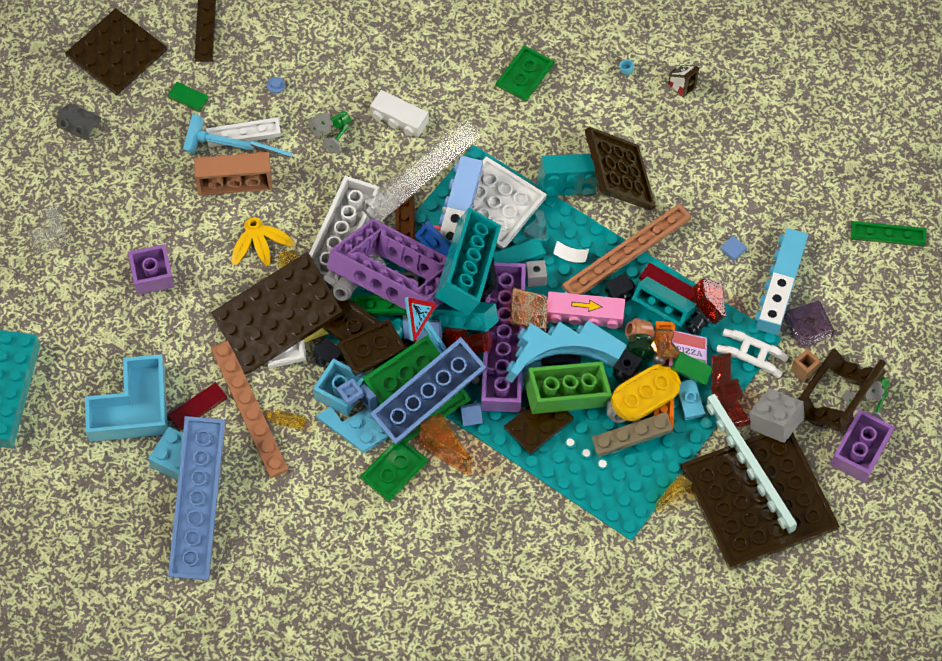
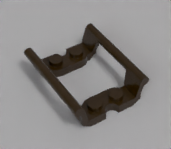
M832 349L798 398V400L804 402V420L819 427L829 424L831 430L843 433L847 431L854 421L853 412L874 381L880 382L886 373L884 369L886 362L880 359L874 368L868 366L861 369L859 364L845 361L836 349ZM828 368L843 377L846 382L861 386L844 412L828 407L815 408L809 397Z

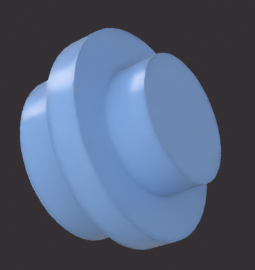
M272 77L267 82V89L271 93L278 94L285 88V82L280 77Z

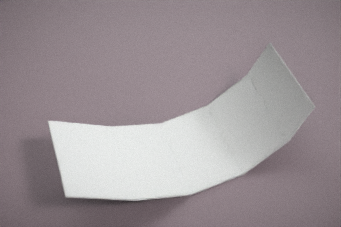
M557 241L553 254L570 262L582 263L586 262L589 249L578 250Z

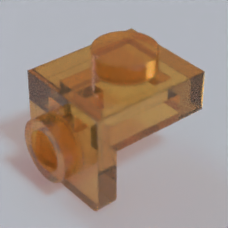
M655 330L651 347L660 358H678L679 350L672 342L673 330Z

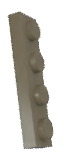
M667 412L594 436L592 439L598 457L672 433L673 429Z

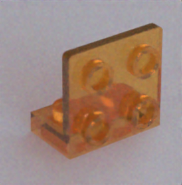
M513 288L511 290L510 323L526 328L533 324L542 331H547L548 296Z

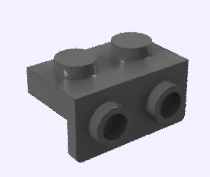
M70 103L58 111L56 126L84 140H88L91 130L100 124L101 117L91 111L80 108L76 104Z

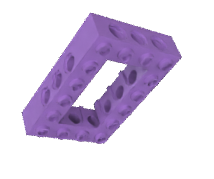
M373 218L330 250L327 269L398 305L400 308L406 310V297L436 303L434 310L443 303L435 298V294L447 256ZM376 253L398 266L413 272L415 275L426 279L425 283L418 287L416 280L405 277L398 273L397 270L394 271L382 265L381 262L369 258V256Z

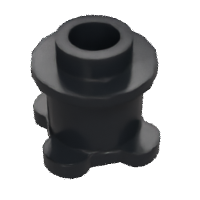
M695 310L692 318L685 322L686 330L692 335H700L701 330L710 323V319L699 310Z

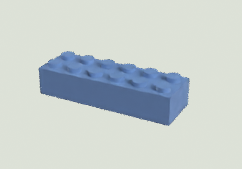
M460 337L372 411L370 415L394 444L397 445L486 370V366Z

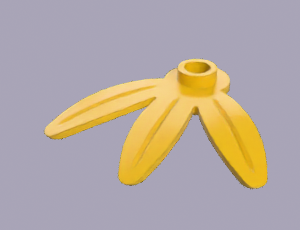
M249 218L244 224L246 231L240 236L234 247L232 264L237 265L242 260L252 240L255 250L265 266L270 265L271 258L269 246L264 236L287 247H293L295 242L283 231L263 225L259 218Z

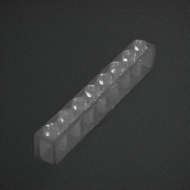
M468 119L464 123L459 121L452 128L453 132H446L440 138L441 142L438 144L434 142L428 148L429 152L426 154L422 152L415 158L417 162L413 165L411 162L402 169L404 172L401 175L397 173L390 179L391 183L388 186L384 184L377 190L378 194L376 196L370 195L364 201L366 205L362 208V211L370 219L373 218L382 222L475 144L482 135Z

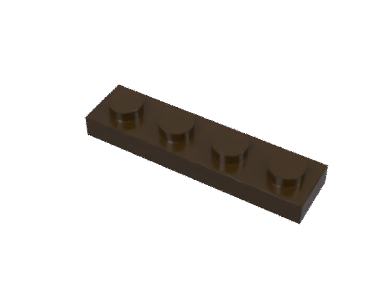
M198 0L195 62H213L216 0Z

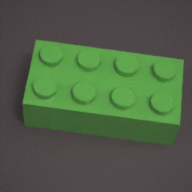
M603 362L528 368L523 379L532 414L606 407L607 402L612 397Z

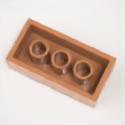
M269 152L194 158L195 180L199 196L273 190Z

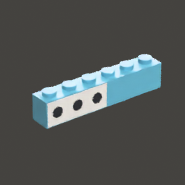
M786 228L785 235H780L778 245H781V248L775 251L773 260H776V264H771L769 275L772 277L771 280L767 279L764 290L767 293L766 295L762 294L759 303L762 309L761 311L757 310L754 320L758 322L757 330L774 335L779 334L808 238L807 233Z

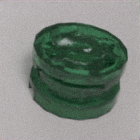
M647 334L631 335L628 342L630 345L628 346V351L638 357H642V360L650 359L654 356L655 349L653 346L656 340Z

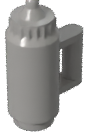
M329 270L324 276V280L333 286L334 297L340 301L349 299L358 284L342 276L337 280L334 278L336 273Z

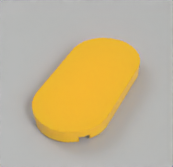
M659 364L653 365L620 384L615 389L611 397L612 408L619 417L625 420H639L677 396L681 384L680 377L677 372L671 370V367Z

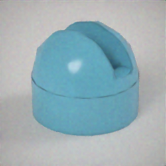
M623 60L620 62L619 67L622 74L628 76L634 72L633 61Z

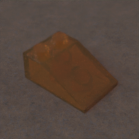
M441 413L420 423L419 443L423 450H428L432 456L464 474L470 475L472 472V458Z

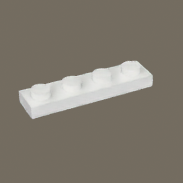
M278 117L205 128L208 134L246 142L281 137ZM208 142L209 148L223 146L222 144Z

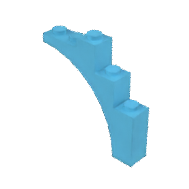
M587 320L584 326L580 324L576 331L559 322L556 327L552 326L548 333L530 324L527 329L523 327L518 335L520 339L517 344L519 350L515 355L518 359L516 362L512 360L506 369L509 373L505 379L512 383L518 374L531 363L556 354L583 355L613 367L627 345Z

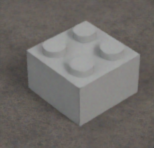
M769 388L749 412L750 429L785 443L804 419V402Z

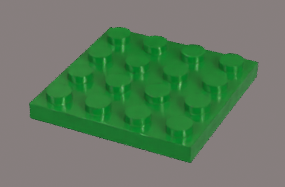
M427 335L362 379L376 395V400L381 405L437 358L440 353ZM464 388L403 439L405 443L411 441L459 409L460 406L471 401Z

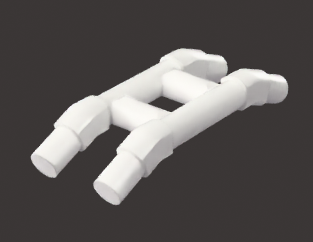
M724 329L723 336L741 341L742 345L740 350L731 346L718 345L717 352L739 358L760 367L777 378L782 376V371L770 362L765 361L767 353L786 362L789 356L782 352L781 349L748 336L741 331ZM750 345L761 349L757 358L746 354Z

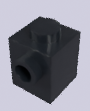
M623 273L605 282L604 292L607 297L625 299V302L633 297L635 284L631 278H628Z
M325 338L323 342L320 341L314 347V361L320 367L324 366L327 368L332 359L342 362L344 357L338 346L328 338Z
M625 349L613 367L612 376L617 381L624 383L639 371L642 358Z

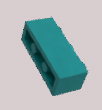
M646 277L638 284L632 300L680 327L690 319L696 306L692 301L649 277Z

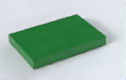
M524 45L498 79L496 87L527 102L553 67L555 61Z
M402 440L397 445L393 442L360 476V479L389 503L420 472L429 460L408 442L405 443Z

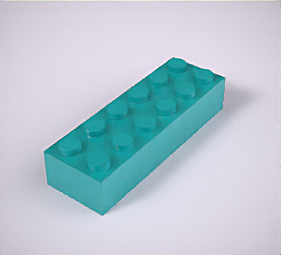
M470 207L465 211L457 222L435 298L469 316L480 303L500 233V224Z
M0 330V447L13 449L40 348L39 339L35 334Z

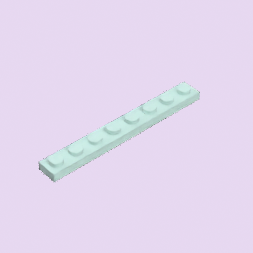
M716 395L709 396L706 405L709 414L715 416L719 430L726 433L728 444L738 452L736 453L738 460L741 464L745 463L748 468L746 471L750 479H755L758 484L757 489L761 496L765 495L769 501L767 505L771 512H775L779 517V525L782 529L786 528L789 534L795 531L796 521Z

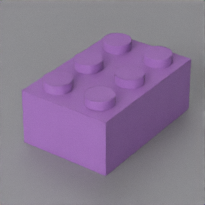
M859 409L854 421L836 450L830 466L866 484L895 427Z

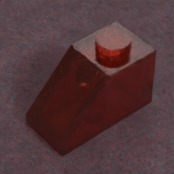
M704 278L693 286L694 303L710 319L712 324H717L726 317L723 283Z

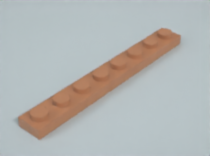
M679 203L563 283L562 288L569 294H585L691 220V215Z
M225 341L211 347V351L270 479L288 472V467L229 342Z

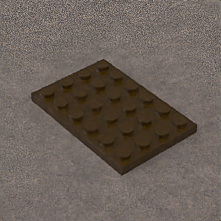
M307 251L213 310L211 314L226 341L229 342L243 372L247 375L339 318L344 312Z

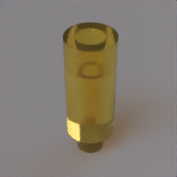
M275 410V412L268 411L266 416L267 419L273 420L274 424L304 430L307 420L306 416L281 410Z

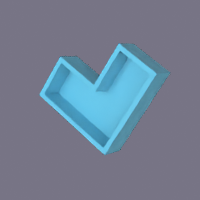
M162 354L123 358L124 393L85 397L86 434L89 442L159 436L165 433L168 425L165 363Z

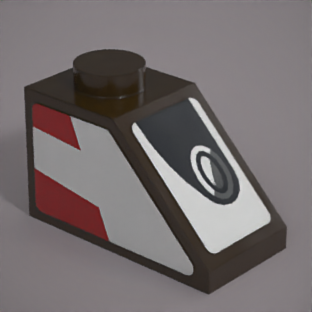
M681 65L678 69H673L669 74L668 85L684 98L696 88L700 68L693 65Z

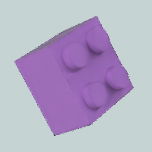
M165 244L128 252L137 295L175 287Z

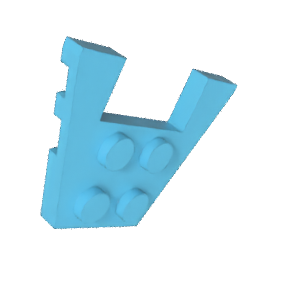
M332 407L316 415L321 423L323 422L362 453L389 439L388 435L370 415L372 411L368 408L363 409L343 422Z

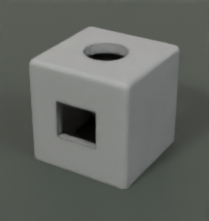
M545 260L526 262L528 287L546 286L547 272Z

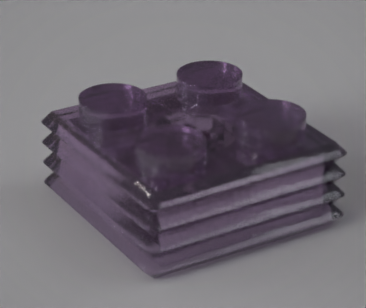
M820 300L785 311L784 319L798 348L833 337L835 330Z

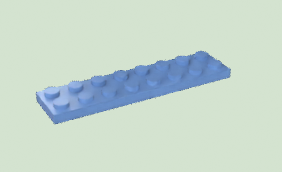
M185 416L168 577L209 580L226 422L223 419Z

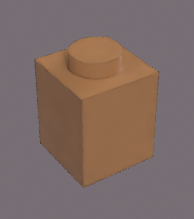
M806 349L794 359L791 371L805 383L815 375L821 361L811 351Z

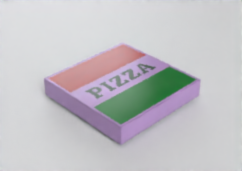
M674 330L669 332V367H672L675 356L679 351L707 365L705 337Z

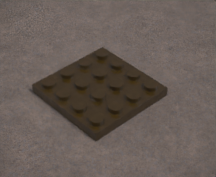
M115 8L66 51L65 55L117 96L167 51V46Z
M593 127L585 129L586 141L589 145L590 156L593 160L601 193L647 210L654 209L656 205L639 145Z

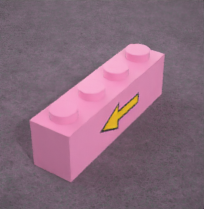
M548 292L546 321L579 325L585 324L589 320L596 326H606L611 329L622 328L625 299Z

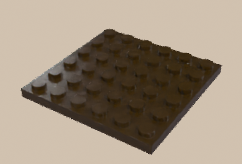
M793 433L785 443L763 434L744 440L797 523L796 530L790 534L786 528L782 529L779 525V517L769 509L767 505L769 501L765 495L761 496L759 493L757 482L755 479H750L746 471L748 468L745 463H740L736 455L738 452L734 447L728 446L681 463L680 467L729 570L833 532L840 527Z

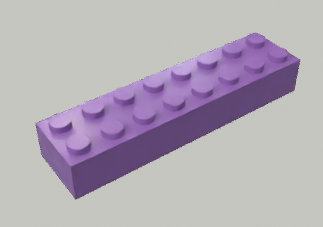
M495 263L498 287L486 297V303H496L499 321L488 331L484 332L483 364L486 366V370L483 371L481 411L520 412L522 371L512 383L505 378L509 373L506 369L511 361L516 362L518 359L515 356L519 350L517 346L520 341L518 335L524 327L526 264Z

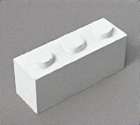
M380 90L370 105V114L375 120H382L394 129L403 130L408 136L418 138L429 122L428 112L383 90Z

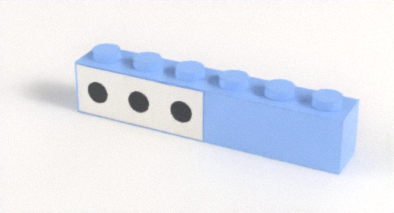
M461 156L460 161L455 163V179L452 178L450 181L449 189L451 193L450 196H446L444 203L446 211L445 214H441L439 222L441 224L439 232L450 242H452L458 220L469 207H473L484 167L482 160Z

